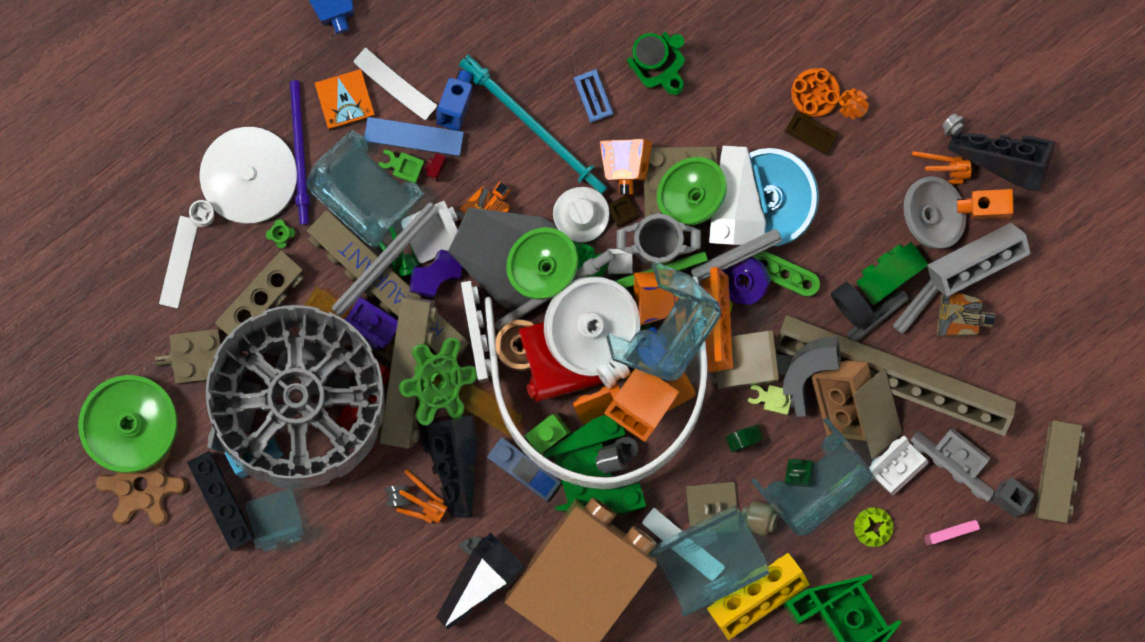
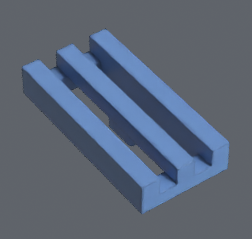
M595 69L574 77V82L590 124L605 117L613 116L597 70ZM589 77H594L606 112L602 113ZM581 80H584L597 112L595 116H593L580 82Z

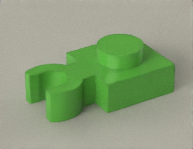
M384 150L383 154L391 158L390 162L387 164L379 162L378 165L385 170L393 168V176L416 185L425 162L401 152L399 158H396L393 152Z

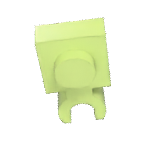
M758 385L751 386V390H756L759 393V397L757 399L748 398L749 403L758 404L764 402L763 410L788 415L790 395H783V388L769 385L768 391L765 392Z

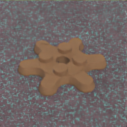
M170 451L159 463L147 470L131 474H103L96 479V487L99 491L104 493L113 492L118 496L119 504L113 512L114 522L119 525L127 524L135 512L143 511L149 516L150 522L155 526H161L166 523L168 515L163 508L164 498L169 494H182L187 490L188 486L187 481L183 477H171L165 472L164 465L171 455ZM140 477H144L147 480V488L143 491H137L135 488V480Z

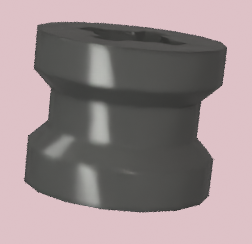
M630 437L619 438L615 443H621L627 462L633 460L638 452L637 443Z
M409 485L385 487V493L388 494L386 506L399 507L411 505L409 499L399 494L400 490L408 493Z

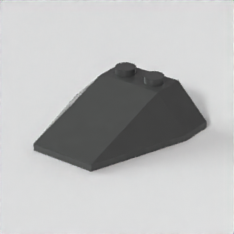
M468 207L448 253L500 306L514 311L531 300V298L520 294L509 281L506 265L512 246L521 236L533 229L548 227L558 230L556 224L543 217ZM547 266L545 272H548L551 266Z

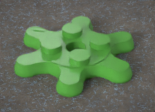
M456 338L446 339L437 355H433L425 344L416 345L412 349V356L417 363L414 369L415 375L411 379L401 381L398 389L404 397L416 395L419 400L416 419L422 425H429L434 419L435 412L441 407L445 408L447 413L453 418L462 416L464 412V404L459 399V390L463 385L471 384L476 380L477 371L473 366L460 367L457 364L460 342ZM439 374L440 383L435 387L432 382H434L435 377Z

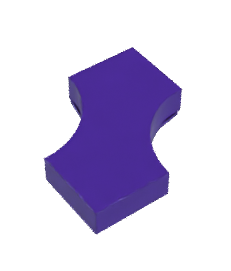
M441 249L437 252L435 260L430 266L412 269L409 292L434 297L438 286L443 281L461 278L462 266L448 251Z

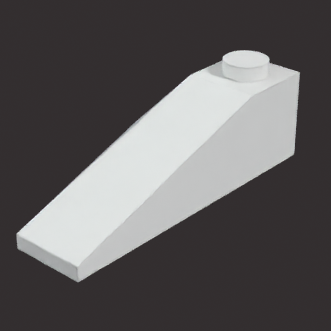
M723 146L719 167L726 176L727 193L723 204L711 217L709 243L742 245L765 234L766 220L759 201L760 196L754 180V171L748 147Z

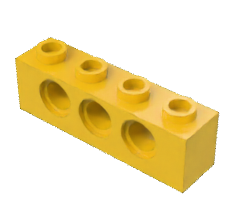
M787 553L740 586H737L733 591L715 601L707 610L725 637L730 640L810 584L803 571L790 554Z

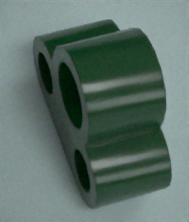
M759 424L725 436L731 453L765 440Z

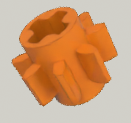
M855 88L845 91L839 98L838 104L842 107L839 112L846 118L850 117L853 120L855 117H862L868 110L869 103L865 101L868 96L863 91H857Z

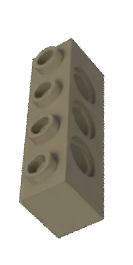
M280 251L219 317L215 324L229 335L241 324L239 316L242 312L249 311L251 317L253 316L254 318L262 314V311L272 309L275 305L279 307L287 299L286 293L291 287L295 289L304 280L302 275L305 272L286 254ZM277 275L284 276L285 281L281 287H274L272 285V280ZM265 293L268 296L267 303L262 306L257 305V295Z

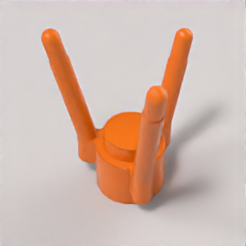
M912 152V156L950 162L949 166H926L925 170L949 171V177H954V179L947 181L951 185L963 184V179L971 178V163L969 160H962L961 157Z
M404 470V473L434 501L429 499L426 503L400 490V495L423 507L422 512L425 514L400 507L396 511L425 520L430 524L432 521L439 523L447 509V506L442 504L444 500L436 496L409 470Z

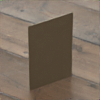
M885 368L853 394L871 459L902 434Z

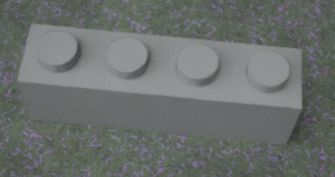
M1009 223L927 266L932 285L948 297L1031 253L1026 234L1014 224Z

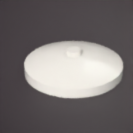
M241 127L230 130L218 137L209 146L202 159L200 167L201 189L207 202L211 204L213 209L219 215L232 222L258 224L268 221L280 214L294 196L297 186V169L294 156L283 140L267 130L256 127Z
M597 276L582 277L572 281L567 288L553 297L544 320L545 340L552 356L565 368L581 375H598L596 368L601 364L609 363L610 358L615 355H619L625 362L633 352L640 334V315L633 297L623 286L615 281Z

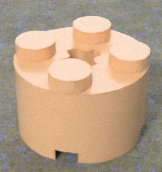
M514 320L506 324L499 331L495 342L496 351L500 361L507 368L514 371L530 370L524 348L522 352H518L517 347L513 346L521 340L518 329L534 325L533 323L526 320Z

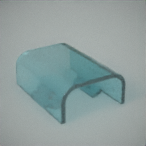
M737 505L656 544L650 552L651 557L656 555L662 570L680 602L683 617L770 574L767 561Z

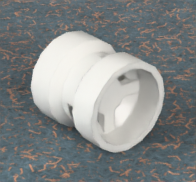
M198 200L190 206L189 215L194 225L201 228L211 225L215 215L213 207L209 202Z
M619 355L610 358L609 363L601 364L596 368L599 378L609 389L615 386L619 379H625L630 375L626 363Z

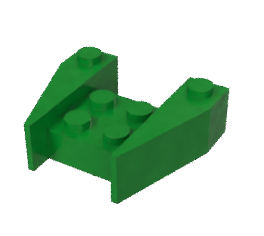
M607 415L594 418L543 453L542 456L546 459L555 457L558 466L578 474L604 478L612 477L611 473L605 474L602 470L598 469L596 456H598L599 450L603 447L602 443L625 437L624 428ZM561 479L568 503L556 506L555 509L557 512H566L576 498L587 505L592 497L606 504L616 514H624L645 508L646 504L640 483L618 489H595L575 485Z
M871 574L809 588L783 603L784 608L795 625L818 612L836 642H886L901 624L900 620H896L887 625L865 591L862 584L873 577Z

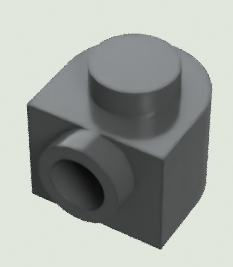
M620 442L602 447L599 450L598 456H596V465L600 471L602 470L605 474L623 470L628 466Z

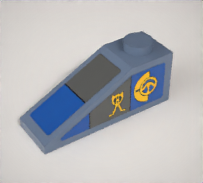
M502 437L487 456L491 462L546 502L561 483L552 474L542 469L527 455Z

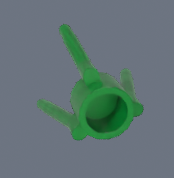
M390 227V232L392 235V239L394 241V239L397 237V234L395 232L394 227ZM378 240L380 248L384 251L387 247L382 240ZM412 247V258L410 254L404 255L402 251L399 257L396 258V261L393 260L391 263L394 273H398L400 278L411 275L412 269L420 265Z

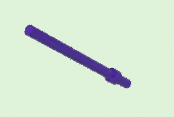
M298 80L290 81L297 169V195L295 196V202L299 210V224L309 225L308 206H310V195H307L300 83Z

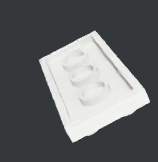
M471 281L462 282L461 286L477 377L480 384L489 382L488 376H492L491 361L490 359H485L484 352L489 351L486 335H481L480 328L484 327L482 312L476 309V304L480 303L477 286L472 287Z

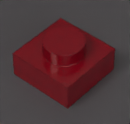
M436 153L434 158H429L425 167V171L428 172V179L437 182L446 162L445 156Z

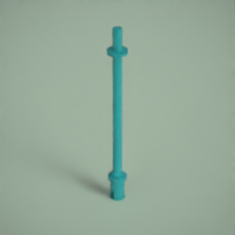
M469 54L465 57L466 59L459 63L458 66L472 74L473 82L476 85H484L580 175L577 180L579 183L585 179L601 195L607 190L608 187L591 173L595 167L591 165L586 168L490 78V71L487 68L483 69Z

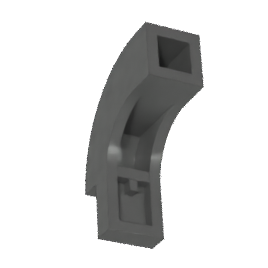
M839 336L813 340L801 347L792 357L783 382V395H790L791 408H795L796 417L806 416L809 401L806 379L818 371L839 369L842 359Z

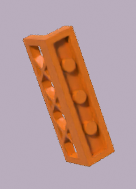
M718 267L710 268V276L702 280L707 371L710 373L733 369L729 280L726 273Z

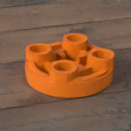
M823 68L808 69L797 76L791 88V99L795 108L804 115L813 118L829 114L836 107L840 97V88L837 80Z

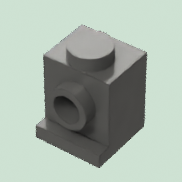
M1010 477L1000 482L989 501L992 504L996 503L1015 518L1019 515L1024 516L1032 506L1030 502L1034 494Z

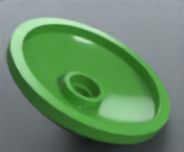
M691 157L679 161L668 169L658 185V207L662 214L669 215L677 222L684 223L687 226L704 222L719 210L725 200L727 193L726 176L714 161L707 158Z
M537 228L525 233L514 243L509 252L506 265L509 281L520 294L531 299L542 300L558 295L570 285L577 272L578 253L574 243L565 233L554 228ZM551 266V269L545 272L546 267Z

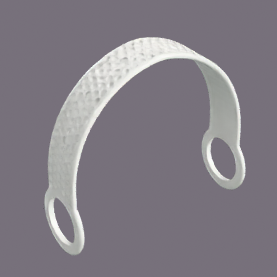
M694 276L691 279L692 307L700 369L699 392L693 413L680 436L658 458L633 472L608 478L578 474L552 463L530 446L517 430L506 409L501 393L492 300L490 297L485 299L492 380L498 407L514 441L534 463L555 477L575 485L595 489H615L648 477L662 468L677 454L696 425L702 408L707 382V353L698 278Z

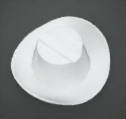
M576 187L564 192L557 199L553 209V218L558 230L565 233L571 240L588 242L600 236L605 230L609 220V207L605 198L598 191L588 187Z

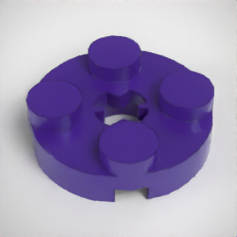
M753 256L722 270L728 275L729 299L737 304L748 305L757 302L766 294L771 282L765 266ZM741 274L748 276L749 286L740 283L742 280Z

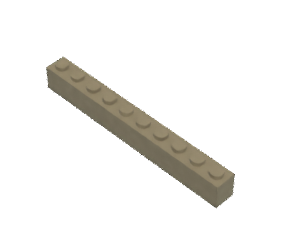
M785 316L775 342V350L794 356L801 347L813 340L839 336L841 362L847 360L868 363L871 379L885 368L892 394L1002 436L1006 435L1014 417L1016 402L790 316Z

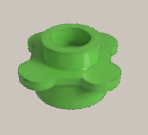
M281 219L276 220L271 230L266 232V238L273 240L280 249L285 248L286 242L295 236V230L288 228Z

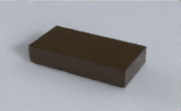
M797 110L784 133L827 156L839 135Z

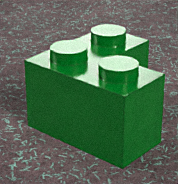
M912 242L904 247L900 243L878 258L879 264L876 267L874 264H871L861 272L863 277L856 281V283L870 302L875 305L927 267L928 263Z

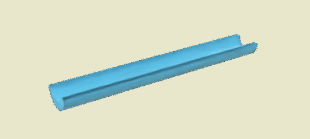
M754 165V174L763 213L765 214L768 213L758 167Z

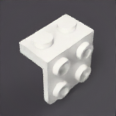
M445 201L435 204L439 210L438 213L410 242L415 256L420 263L435 258L437 252L441 249L448 251L458 231L454 223L458 220L453 207L447 208ZM417 212L411 216L404 218L401 221L403 229H405L407 225L420 212Z

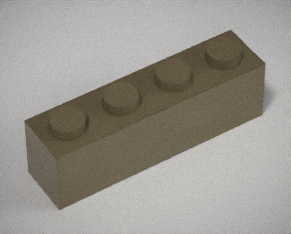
M1059 421L1049 422L1034 519L1063 524L1067 523V519L1072 518L1073 505L1070 504L1071 494L1075 495L1077 480H1074L1075 470H1079L1081 456H1077L1078 448L1083 445L1085 432L1081 431L1082 425Z

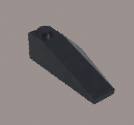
M959 133L952 137L948 150L1016 186L1040 191L1047 175L1055 141L1034 136H1023L1022 140L1009 139L1008 135H1000V138H987L984 134Z
M462 415L456 418L451 416L434 418L429 425H422L418 422L422 446L425 453L429 452L434 463V466L431 467L433 473H438L441 480V493L451 517H472L477 447L473 415Z
M490 532L473 549L436 618L448 630L471 614L473 606L479 602L485 604L491 600L490 594L500 588L503 591L508 588L527 568Z

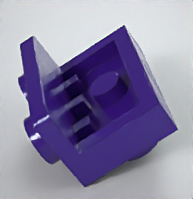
M359 297L347 318H344L361 335L367 338L370 346L377 350L380 347L383 349L387 348L396 334L398 320L363 297Z

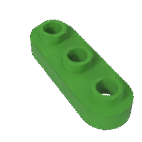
M761 251L753 256L759 261L764 260L767 263L766 269L771 282L803 297H811L819 290L820 281L814 273L766 251ZM781 271H787L789 278L783 279L780 276ZM804 281H809L811 283V288H803L802 283Z

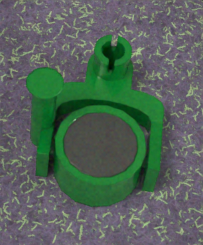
M665 31L661 36L655 33H646L639 36L632 48V58H627L626 63L645 88H654L661 85L666 93L671 96H677L682 92L684 82L677 72L685 61L679 51V48L684 45V37L680 34H674L670 38ZM669 47L676 58L674 63L663 73L655 77H644L639 69L646 72L660 69L666 62ZM676 82L679 87L673 88L670 83Z

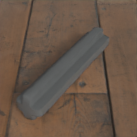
M902 289L896 292L873 311L874 318L861 329L853 327L847 332L848 338L856 342L903 305L909 299L907 294Z

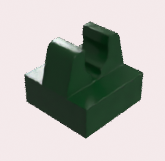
M788 459L785 483L792 486L811 487L814 470L813 461Z

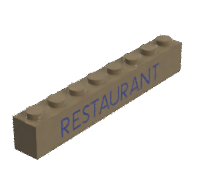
M328 210L307 230L310 235L308 240L317 249L322 246L328 252L326 257L334 265L340 263L345 267L346 270L343 273L353 282L378 258ZM389 267L364 292L371 299L376 296L381 301L379 306L389 315L393 312L397 317H399L401 298L406 296L421 298L418 294L410 293V287ZM437 313L436 321L432 322L431 332H434V340L432 346L429 347L435 352L433 355H437L446 339L456 338L460 342L458 358L470 346V343Z

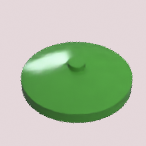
M136 375L117 376L101 383L86 398L79 415V436L85 451L100 466L117 473H138L159 463L173 446L178 429L176 408L169 395L150 379Z

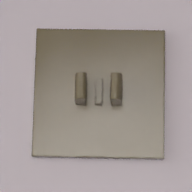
M735 482L686 486L690 535L740 531Z

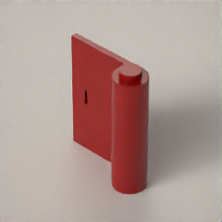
M544 322L518 329L532 374L530 384H527V390L530 398H534L536 402L604 384L598 375L588 376L570 371L552 356L545 340Z

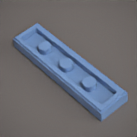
M368 117L364 142L460 157L464 132Z

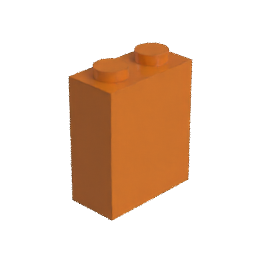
M638 364L604 414L645 442L679 391Z

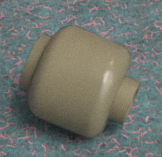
M753 501L749 507L744 506L740 520L744 521V529L747 532L766 536L769 532H774L779 515L775 513L773 506Z

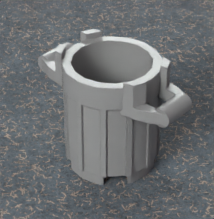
M653 214L643 219L640 223H634V225L617 230V249L629 254H635L645 266L655 268L675 261L681 254L701 249V230L677 222L669 215ZM626 232H635L631 247H627ZM683 232H691V247L683 245Z

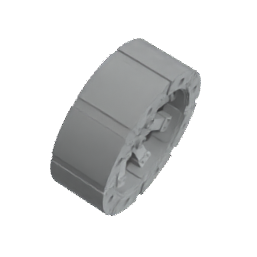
M302 305L281 306L262 311V314L254 318L252 316L238 325L225 338L214 356L212 368H209L206 382V404L211 424L229 457L243 471L263 483L267 481L272 483L273 486L286 489H308L328 484L330 480L337 477L341 478L352 471L367 456L377 440V432L379 426L382 427L385 411L384 388L377 359L373 357L370 345L360 332L350 323L331 312L328 314L320 311V308ZM293 327L300 329L298 335L291 334ZM305 343L319 344L329 350L326 353V357L316 367L313 366L309 370L305 369V364L303 363ZM285 344L288 364H286L284 371H280L267 363L262 354L271 347ZM346 345H351L353 347V352L345 353L344 347ZM241 351H247L249 356L244 359L240 358L239 354ZM345 364L352 373L354 372L358 385L349 387L350 389H332L331 387L324 386L328 381L327 378L338 367L341 368ZM247 370L252 373L255 372L269 387L260 393H238V383ZM295 379H299L301 381V384H292V382ZM299 392L303 395V399L299 403H292L290 401V396L293 393ZM313 395H317L319 397V401L317 403H312L310 401V398ZM370 395H375L377 397V402L374 404H370L368 402V397ZM278 397H282L284 399V403L282 405H277L275 403V400ZM222 403L229 405L226 412H222L219 409ZM333 405H350L351 407L358 408L357 422L353 424L348 432L343 427L340 428L329 417L324 408H330ZM257 409L270 411L266 421L249 437L245 435L242 429L240 430L237 414ZM297 413L303 416V418L293 419L294 415ZM308 425L321 430L330 439L331 444L335 448L327 452V455L321 458L318 456L310 459L306 444ZM288 426L292 450L290 451L289 460L274 459L264 451L273 436ZM355 448V451L351 455H349V449ZM247 453L253 456L252 461L248 463L243 460V456ZM299 472H304L306 475H303V476H302L301 474H298V473H299Z

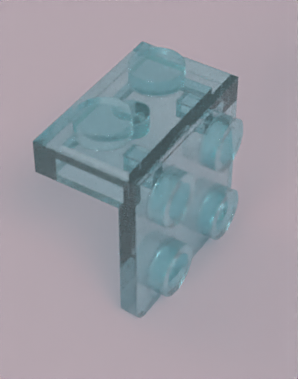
M285 489L246 503V510L255 535L253 540L256 549H263V552L277 549V544L286 541L287 545L301 541L300 536L306 535L294 493L291 489Z

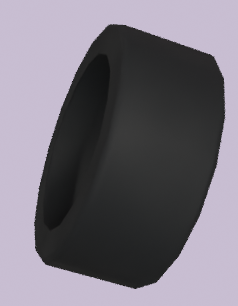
M844 282L831 293V297L837 307L856 328L861 329L874 318L875 315L868 303L848 282Z

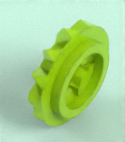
M875 507L860 512L854 523L856 537L861 543L870 547L884 545L891 538L894 529L892 518L885 510ZM869 517L874 523L883 521V524L878 528L880 537L874 531L864 532L870 527Z

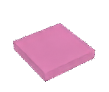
M973 520L925 535L924 539L926 545H932L980 528L978 522Z

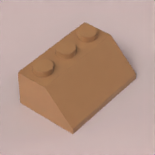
M846 360L840 363V367L837 370H822L813 373L811 376L826 435L866 441L853 394L871 379L868 363Z

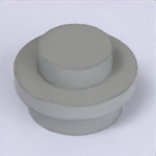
M957 114L951 115L942 125V128L945 130L944 133L947 136H956L963 130L965 119Z

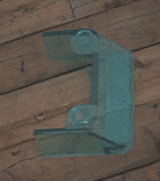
M654 261L652 267L658 288L678 296L679 299L657 333L650 330H641L633 336L631 341L608 334L606 339L613 361L667 381H674L683 375L721 316V309L719 303L690 275Z
M827 417L823 421L833 433L824 439L822 451L826 455L814 464L811 487L787 486L783 481H776L764 489L755 478L751 480L771 507L798 536L810 533L863 489L873 477L870 468Z

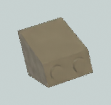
M773 330L731 336L733 369L711 372L712 385L717 384V390L776 383L779 377Z

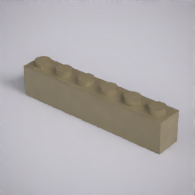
M409 296L401 298L380 444L409 449L414 446V443L418 442L420 429L417 428L416 412L419 408V400L416 395L412 397L402 396L398 386L401 381L411 379L415 375L414 369L417 363L412 356V349L419 344H425L428 347L433 344L434 332H431L432 322L436 321L438 309L435 307V301Z

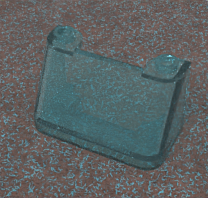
M352 129L314 164L306 184L314 196L366 243L377 247L391 233L390 228L394 227L395 229L418 204L424 193L415 183L404 182L400 186L366 155L368 151L367 140Z

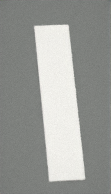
M180 216L159 301L161 305L174 308L179 306L197 226L188 217Z

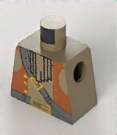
M941 292L936 337L976 336L979 333V326L993 328L995 313L981 311V299L959 292L946 297Z

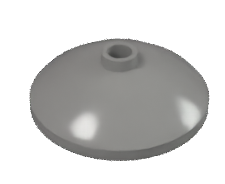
M932 176L919 179L910 186L904 199V216L909 230L920 243L933 249H944L955 244L961 238L966 225V213H957V199L962 198L957 190L946 180Z

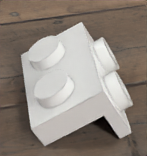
M902 436L900 439L893 441L889 449L882 456H878L872 461L869 471L873 478L893 496L928 464V461L910 444L905 436Z

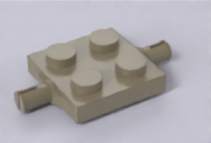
M219 329L169 335L170 353L169 355L155 356V360L165 359V361L155 362L156 366L171 364L174 370L175 383L207 380L209 368H212L214 356L222 344Z

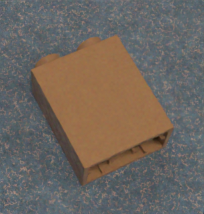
M592 497L588 504L585 505L576 498L526 565L527 569L506 592L505 604L559 642H601L656 568V555L651 553L657 543L635 526H632L629 532L625 534L611 524L616 513L600 500Z

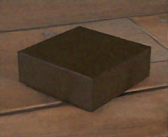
M628 195L608 204L609 213L617 227L639 217Z

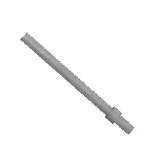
M608 250L597 258H591L584 262L583 267L577 270L572 281L598 272L601 266L614 259L613 253ZM551 298L529 300L494 323L496 329L500 331L506 324L518 320Z

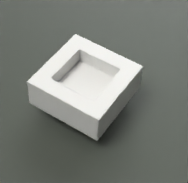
M608 249L614 255V259L610 261L608 266V275L632 274V254L620 249Z

